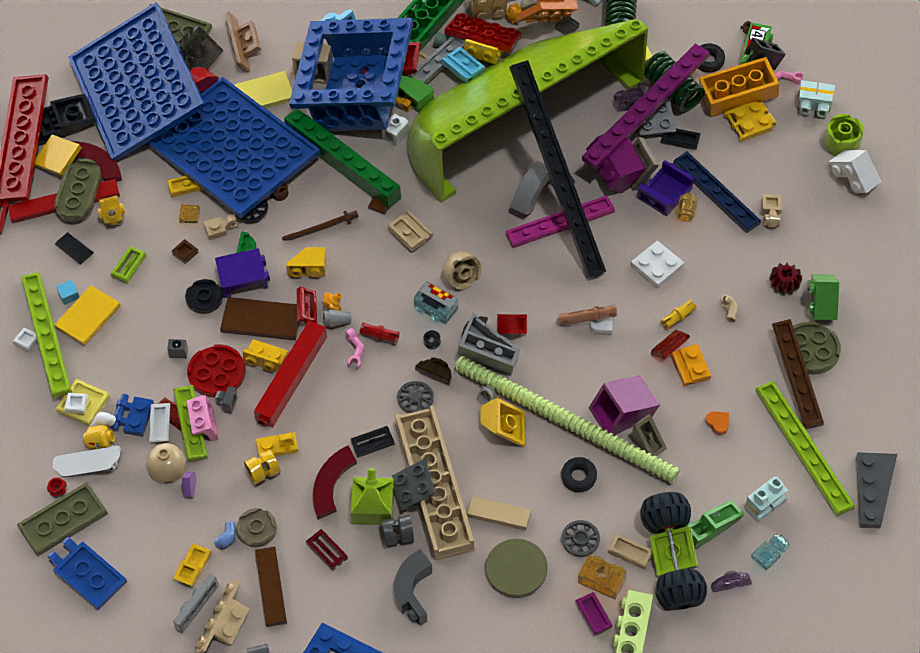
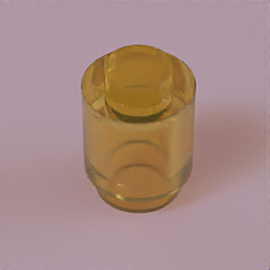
M685 193L680 196L677 215L681 221L690 222L695 217L698 199L693 194Z

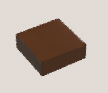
M373 197L368 205V209L385 215L388 206Z
M185 239L172 250V254L184 264L199 253L198 249Z

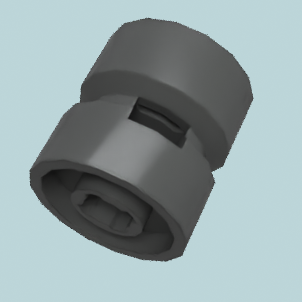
M410 515L398 517L396 521L393 518L381 520L386 546L395 545L400 540L403 543L414 541ZM394 527H398L399 534L394 535Z

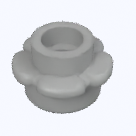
M483 386L479 390L478 398L480 402L486 404L497 398V394L491 386Z

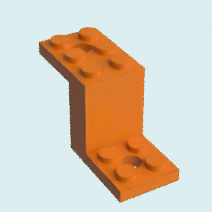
M538 0V4L518 13L517 19L518 21H526V23L538 21V23L550 21V23L559 22L560 18L571 16L572 12L578 10L577 1Z

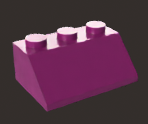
M603 135L597 136L586 150L588 151ZM628 138L598 168V171L609 189L623 193L647 168Z

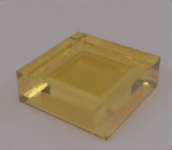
M181 204L179 223H198L200 206Z

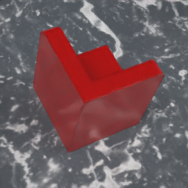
M497 314V332L505 334L527 333V314Z

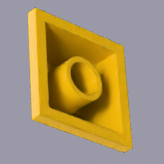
M495 398L480 406L481 424L494 434L521 447L526 446L525 411L499 398Z

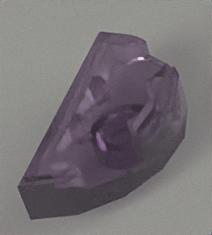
M728 571L724 576L712 582L711 589L715 593L751 585L752 581L750 575L746 572Z

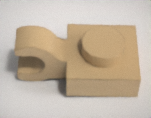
M235 214L227 216L225 220H222V216L204 221L209 240L227 235L226 230L238 227Z

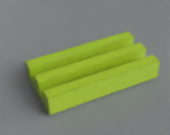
M129 246L110 273L111 277L114 279L116 277L119 281L123 280L124 283L128 284L147 257L146 252ZM125 263H126L125 268H124V269L122 270V272L119 274L120 270L122 269V267H123V266L125 265Z

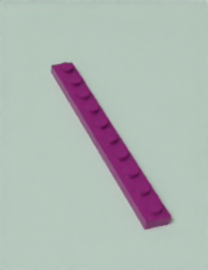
M695 43L582 156V161L597 170L709 57L710 52Z

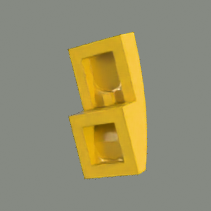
M192 543L185 560H181L173 579L193 586L205 568L212 551Z

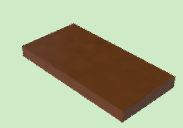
M228 297L220 330L223 333L296 340L300 323L297 321V304Z

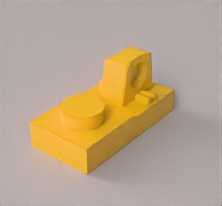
M295 432L256 439L258 454L268 449L272 451L275 457L299 452Z

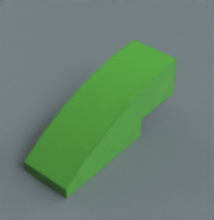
M732 500L703 513L700 519L687 525L691 528L695 549L723 533L744 516V513Z

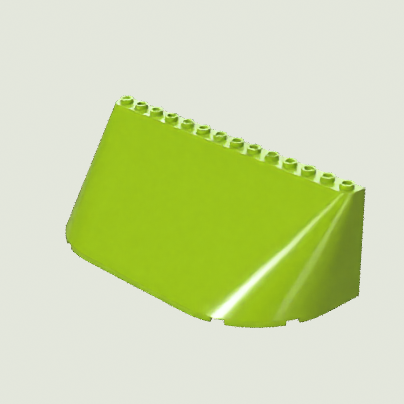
M635 19L540 40L521 48L486 68L484 72L473 79H469L467 83L462 82L437 96L418 112L410 126L407 149L410 163L415 173L441 203L456 194V189L443 176L442 150L522 104L509 68L511 65L528 60L540 93L594 61L603 65L629 92L639 87L644 81L648 27L642 21Z

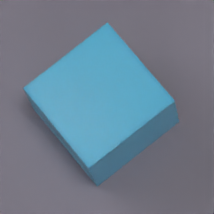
M72 280L56 286L64 305L79 298L78 291Z

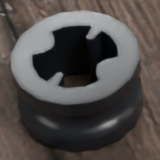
M430 330L424 334L423 340L426 348L436 349L440 346V334L437 331ZM431 337L435 338L433 342H429V339L431 340Z

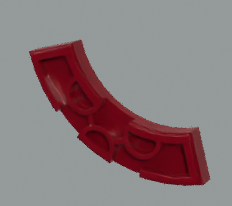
M71 141L82 147L75 160L90 159L95 161L101 169L103 181L112 179L122 181L119 166L114 159H111L108 152L90 143Z
M349 445L341 448L329 457L316 476L313 487V504L318 520L337 512L333 500L335 484L345 471L357 464Z

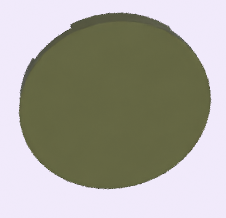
M802 322L793 326L808 374H821L832 369L836 365L841 352V345L837 335L817 322Z
M509 539L499 543L491 550L486 561V575L489 583L508 597L521 598L535 593L547 577L548 565L543 551L534 543L524 539Z

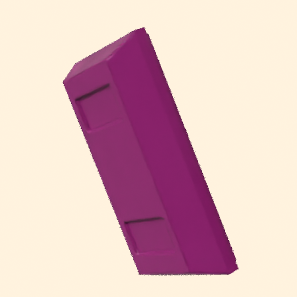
M594 592L575 600L594 635L613 627Z

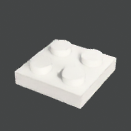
M657 240L632 260L631 266L656 288H659L684 267V262Z

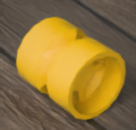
M270 449L260 453L259 458L252 457L244 461L245 468L255 485L264 481L267 475L272 477L281 472L279 464ZM261 463L265 464L266 469H263Z

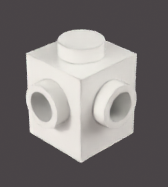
M394 114L389 118L387 130H382V138L397 146L409 133L408 120Z

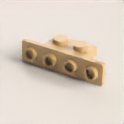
M240 580L228 582L225 586L222 600H219L214 607L216 612L213 618L211 617L207 621L204 635H201L195 644L197 647L195 653H204L213 637L227 646L232 645L250 610L233 599L241 583Z

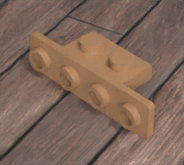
M228 11L225 13L227 19L225 22L230 31L229 37L233 42L232 49L236 54L235 61L239 68H243L248 72L250 67L247 58L262 50L255 23L250 20L239 27L237 19Z

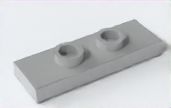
M210 573L201 586L195 588L191 599L182 605L180 613L173 621L175 629L181 634L219 585L215 575Z

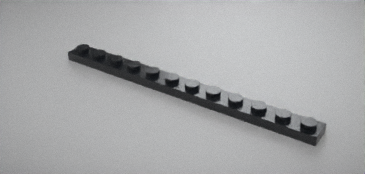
M526 60L511 65L509 67L587 279L606 272L604 263L529 61Z

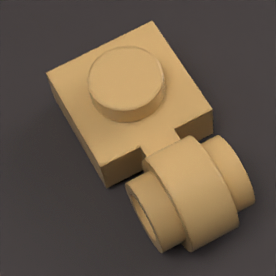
M762 194V213L765 214L764 225L776 228V226H780L781 218L777 214H781L782 211L781 195Z

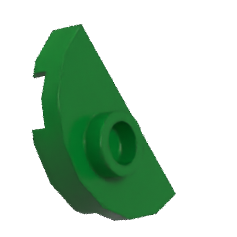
M241 231L236 253L257 249L254 238L249 233Z

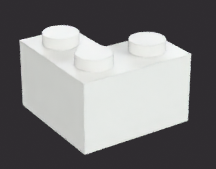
M843 150L829 161L833 174L836 177H847L855 193H868L882 182L867 150Z

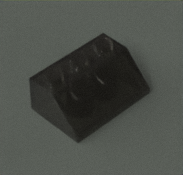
M200 26L191 27L177 43L189 70L197 67L208 69L224 51Z

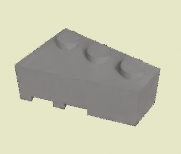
M472 313L459 344L458 355L512 375L519 358L520 349L504 336L496 333L490 325L485 324L477 318L476 314Z

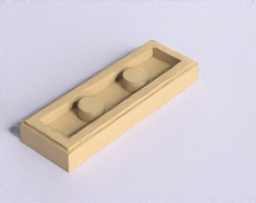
M472 496L467 517L526 530L531 509Z

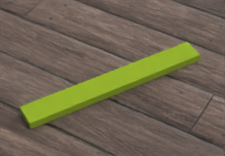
M40 272L21 276L52 398L68 395L72 391Z
M770 381L757 387L756 393L835 515L838 517L853 510L855 504L775 382Z

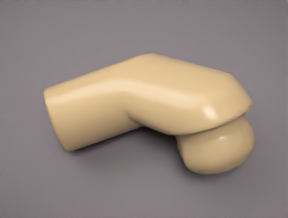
M725 294L721 297L720 301L722 306L728 311L726 320L735 322L739 306L732 297Z

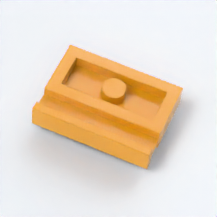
M698 344L680 348L678 351H671L672 359L684 386L711 379V373Z

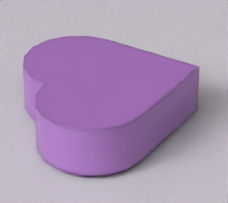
M187 472L182 478L183 493L186 498L194 497L196 486L195 472Z

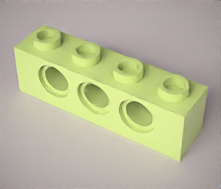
M628 590L627 597H623L621 609L624 610V615H619L617 628L621 629L620 635H615L613 647L617 648L616 653H622L623 651L643 653L653 600L652 594ZM637 613L639 617H632L630 614ZM634 632L636 635L628 636L626 633Z

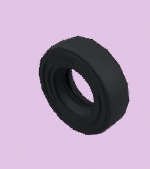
M712 43L700 45L709 51L710 54L714 55L716 60L713 62L704 61L698 69L708 73L720 70L725 62L724 50Z
M574 457L564 464L561 470V479L569 490L585 492L594 486L597 480V469L589 459ZM575 469H583L587 476L584 480L577 481L572 477L571 473Z

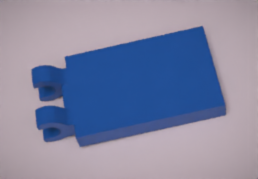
M67 537L62 543L64 544L63 547L70 553L62 559L56 552L52 551L47 556L50 559L49 562L55 566L53 571L59 578L96 610H99L127 583V579L83 541L77 545L71 538Z

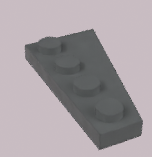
M857 452L860 528H881L897 454Z

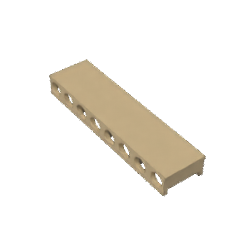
M431 405L429 409L404 415L395 414L396 426L408 467L425 458L436 494L419 502L435 560L475 551L474 538L434 406Z

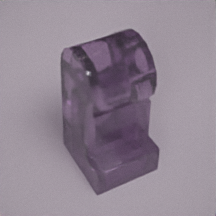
M642 82L637 84L635 88L620 90L615 93L613 99L618 110H629L648 89L645 83Z

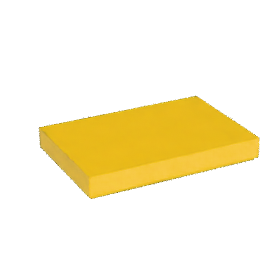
M90 285L54 326L57 330L85 346L121 307V304Z

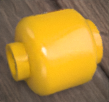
M98 425L89 427L83 435V440L86 448L95 450L110 447L115 440V436L108 426Z

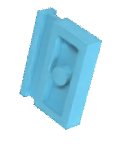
M461 47L455 49L446 58L443 57L441 60V64L465 83L484 72L485 66Z

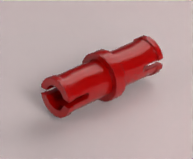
M363 322L361 325L363 328L360 327L361 335L374 337L378 341L382 339L397 344L398 340L396 338L399 339L400 337L399 331L385 329L381 325L377 327Z

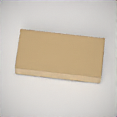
M616 534L608 549L609 554L644 570L653 555L652 549L619 534Z

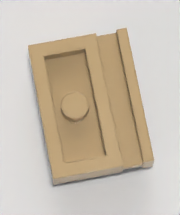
M409 210L406 211V214L399 216L388 224V229L412 252L424 244L428 238L433 237L432 232Z

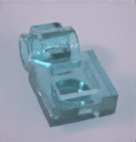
M776 533L769 543L766 541L762 543L751 554V558L767 571L780 558L781 553H784L790 546L788 539L782 534Z

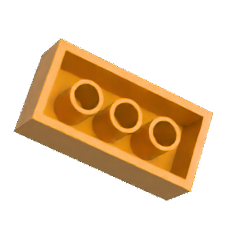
M767 57L699 77V86L704 89L702 98L711 117L745 104L759 103L779 97V82Z

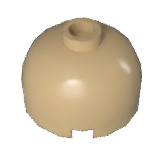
M457 251L451 254L443 266L444 277L457 290L471 287L473 285L471 282L475 279L478 280L482 271L481 262L467 251Z
M170 443L157 445L147 456L146 466L149 476L160 484L178 481L183 477L187 469V462L183 451L178 446Z

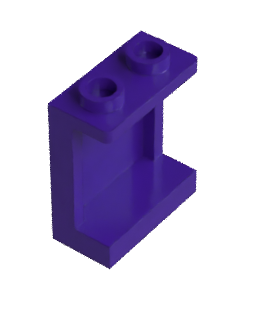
M664 160L662 168L647 184L642 183L638 187L637 198L667 217L693 189L694 178L688 172L679 169L675 164Z
M259 248L215 258L224 298L231 297L230 291L258 284H263L264 289L268 288L267 281H270L268 270H264L263 266H267L265 256L260 254Z

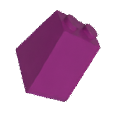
M638 375L603 383L588 408L601 428H603V431L607 430L608 433H613L615 436L633 427L634 424L647 415L653 417L660 404L642 377Z

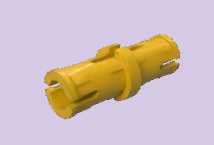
M689 299L679 308L675 307L672 313L661 319L660 323L664 329L668 330L677 322L685 320L688 314L697 309L695 302L692 303L693 300Z

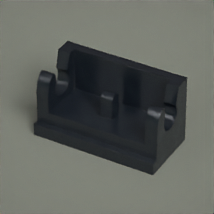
M753 37L745 51V54L749 55L751 50H753L748 60L749 62L767 57L773 70H776L786 55L777 44Z

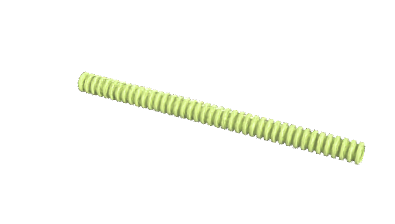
M461 356L457 360L455 371H460L461 374H465L466 377H470L472 380L476 379V382H481V385L491 386L497 393H502V396L507 395L508 399L512 398V401H517L520 405L523 404V407L528 406L529 410L533 409V412H539V415H544L546 419L549 417L550 421L554 420V423H560L561 427L565 426V429H570L571 432H576L577 435L581 434L582 438L587 437L588 441L592 440V443L603 446V449L608 448L609 452L613 451L615 455L619 454L620 458L624 457V460H630V463H635L636 466L640 465L641 469L646 468L647 472L651 471L653 475L657 474V477H663V480H668L670 484L676 480L679 474L678 467L674 468V465H668L666 461L662 462L661 458L657 459V456H652L651 453L647 454L645 450L641 451L640 447L635 448L634 444L630 445V442H624V439H619V436L614 437L613 433H608L607 430L603 431L601 427L597 428V425H592L590 421L587 423L586 419H581L580 416L576 417V414H571L569 410L565 411V408H560L559 405L555 406L553 402L549 403L548 399L544 400V397H539L538 394H534L532 391L528 392L527 388L523 389V386H518L517 383H513L511 380L507 381V378H502L500 374L497 376L496 372L492 373V370H487L481 364L476 365L475 361L471 362V359H466L465 356Z

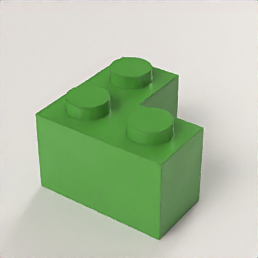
M811 274V280L807 282V290L813 296L812 302H809V314H812L814 320H838V279L835 275Z

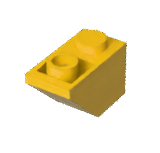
M306 247L286 263L288 276H325V247Z

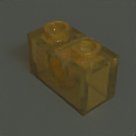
M589 554L578 574V583L616 600L626 580L627 571L620 565H612L606 562L600 556ZM604 573L608 576L600 577L599 574Z

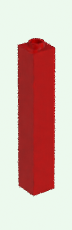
M310 320L307 322L254 409L255 420L260 425L274 427L327 338L325 326Z

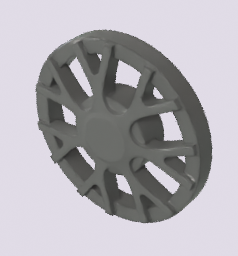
M411 381L399 389L397 401L402 410L407 413H413L429 409L433 404L434 394L427 384L421 381ZM414 386L415 389L410 390L408 387ZM419 386L424 387L422 391L418 390ZM403 391L407 392L408 396L401 395ZM430 393L431 397H423V394ZM408 399L409 403L403 405L402 402ZM425 401L428 405L424 407L421 403ZM418 405L417 410L411 409V406Z
M573 521L562 532V544L572 555L587 556L596 551L599 546V531L588 521ZM578 525H584V530H578ZM570 528L575 531L573 535L567 532ZM592 529L595 533L589 536L587 531ZM565 539H573V543L567 544ZM589 539L597 540L596 544L588 543ZM575 545L579 547L578 551H574L572 548ZM588 546L590 550L584 552L582 547Z

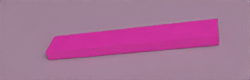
M607 195L582 204L588 222L615 213V208ZM563 211L506 230V236L512 248H516L567 230L569 227Z

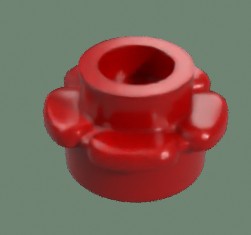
M52 478L48 482L47 491L54 497L63 495L66 492L67 484L61 478Z

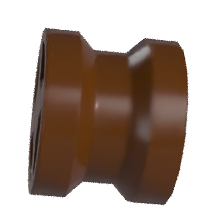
M287 182L277 188L276 191H273L271 194L272 199L283 201L288 197Z

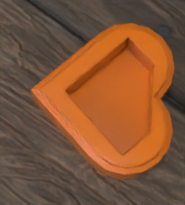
M709 412L706 415L705 422L707 426L713 428L717 435H724L728 431L729 413Z

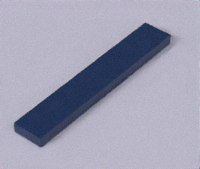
M688 151L673 160V164L682 171L688 172L694 178V184L746 233L761 224V220Z

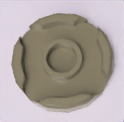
M261 508L247 510L239 517L236 530L238 538L242 543L249 547H261L273 540L276 535L277 525L275 517L271 512L261 510Z

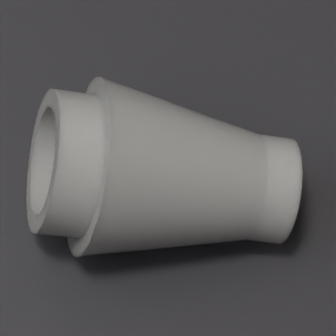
M331 309L323 312L324 326L331 328L351 324V312Z

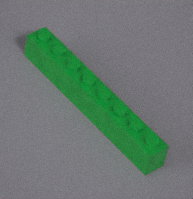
M294 109L284 118L285 124L320 149L321 154L319 157L372 198L375 197L388 206V210L401 199L399 184L301 110Z

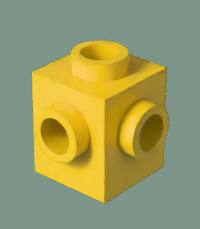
M118 196L99 200L101 207L98 209L100 220L104 219L105 224L109 223V225L119 224L120 220H123L122 214L126 213L123 203L119 204ZM109 210H114L115 212H114V213H109L108 211H109Z

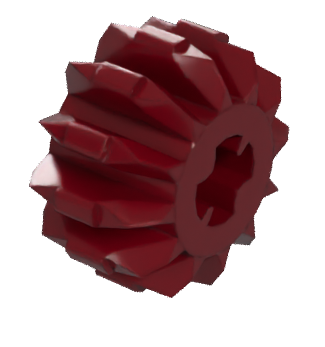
M788 262L785 265L779 263L777 267H773L770 274L771 287L776 288L777 292L783 291L784 295L787 291L792 294L794 290L800 288V283L802 282L800 269H795V264L789 266Z

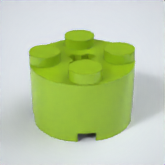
M838 114L831 118L827 124L824 143L833 156L836 157L843 150H859L864 131L862 122L858 118L850 117L849 114Z

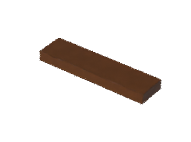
M276 547L257 549L255 553L266 626L286 624L287 618Z

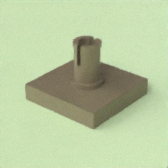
M640 137L633 143V146L647 169L631 184L632 188L638 190L642 183L646 182L659 166L645 139Z

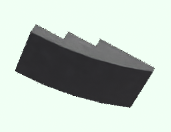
M85 93L50 101V106L44 107L38 146L46 144L51 135L63 138L95 122V117Z

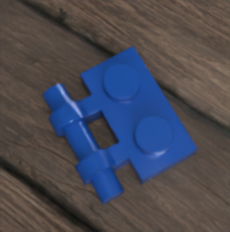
M122 394L116 403V412L113 414L116 421L110 429L117 431L119 426H124V434L143 437L150 418L151 404H154V401L134 396L133 402L129 403V395ZM124 411H129L127 418L122 417Z

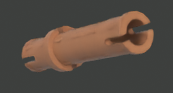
M616 305L606 307L594 306V308L588 310L560 313L559 322L562 326L590 320L601 321L604 318L617 317Z

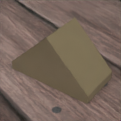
M647 415L633 425L632 440L642 450H645L647 454L651 453L652 456H657L667 449L651 415Z

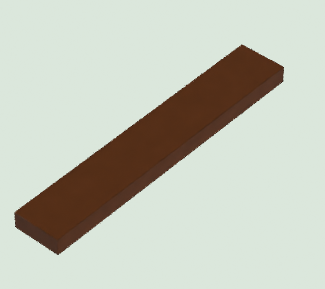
M788 319L772 323V329L803 427L809 429L822 426L824 421L792 321Z

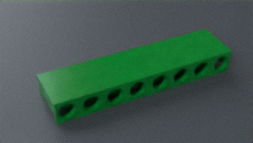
M413 0L398 17L404 18L406 16V18H412L413 20L409 43L420 42L421 51L465 0Z

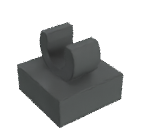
M228 386L226 393L217 391L215 399H217L216 404L223 406L224 413H233L238 399L236 388Z

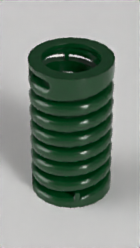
M606 0L604 25L635 20L637 0Z
M665 51L658 52L645 64L644 76L654 85L676 61ZM689 76L667 99H670L671 103L679 111L685 113L693 109L701 101L704 89Z

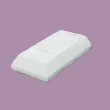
M170 403L151 404L150 443L169 441Z

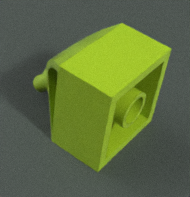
M374 468L368 469V478L353 477L350 511L352 524L382 525L381 520L393 518L395 490L393 478H376V469Z

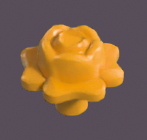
M518 3L510 4L506 11L508 20L512 24L519 22L517 14L522 12L521 6H518Z
M326 292L323 294V305L326 306L327 310L339 311L341 309L339 300L342 299V295L337 292L334 295Z

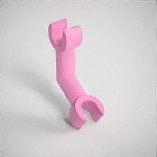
M778 71L775 73L777 80L784 78L792 80L794 84L799 85L801 84L803 73Z
M350 328L345 331L347 333L346 338L354 344L356 350L354 355L348 359V367L351 366L352 362H357V370H359L364 345L359 340L354 329Z

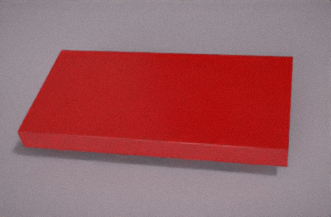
M459 13L447 25L444 34L464 40H472L510 53L520 40L522 32L512 27L506 28L498 23H489L481 18L468 17L467 14Z

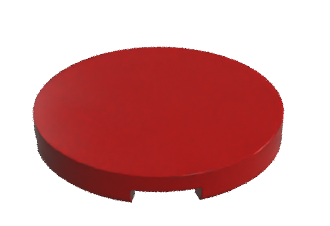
M217 344L196 352L188 364L187 374L189 382L193 385L195 391L201 395L215 398L217 391L226 393L228 386L234 387L237 390L245 379L246 367L243 358L237 350L227 345Z

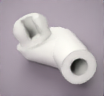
M99 412L89 427L98 425L112 426L116 418L114 415H110V413Z

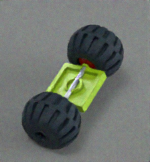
M663 492L652 495L643 501L640 517L645 528L649 532L656 534L650 536L657 576H659L656 583V598L665 610L699 606L706 599L707 584L700 572L694 570V568L699 566L691 528L687 526L691 518V506L685 496L678 492Z

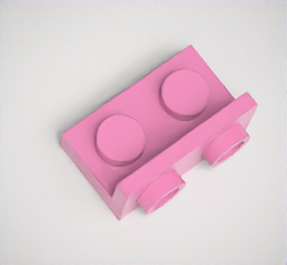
M206 395L187 400L192 434L198 435L203 433L211 441L219 439L213 405Z

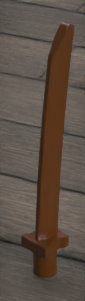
M356 210L350 213L344 211L343 216L282 236V240H293L345 221L349 225L352 224L350 220L359 216Z

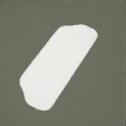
M117 446L59 455L53 459V469L61 476L107 470L119 459L120 449Z

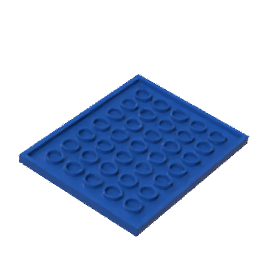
M157 2L68 56L112 160L118 161L206 107Z
M224 77L201 93L206 107L146 143V145L240 219L321 154L318 147Z

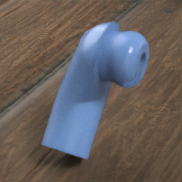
M228 521L225 523V532L216 538L214 542L217 548H225L235 541V522Z

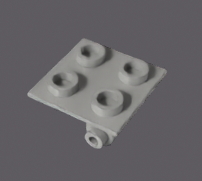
M670 99L665 100L639 127L640 136L676 132Z

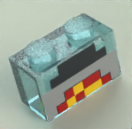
M426 281L414 296V308L420 313L431 316L436 322L446 325L458 310V298Z

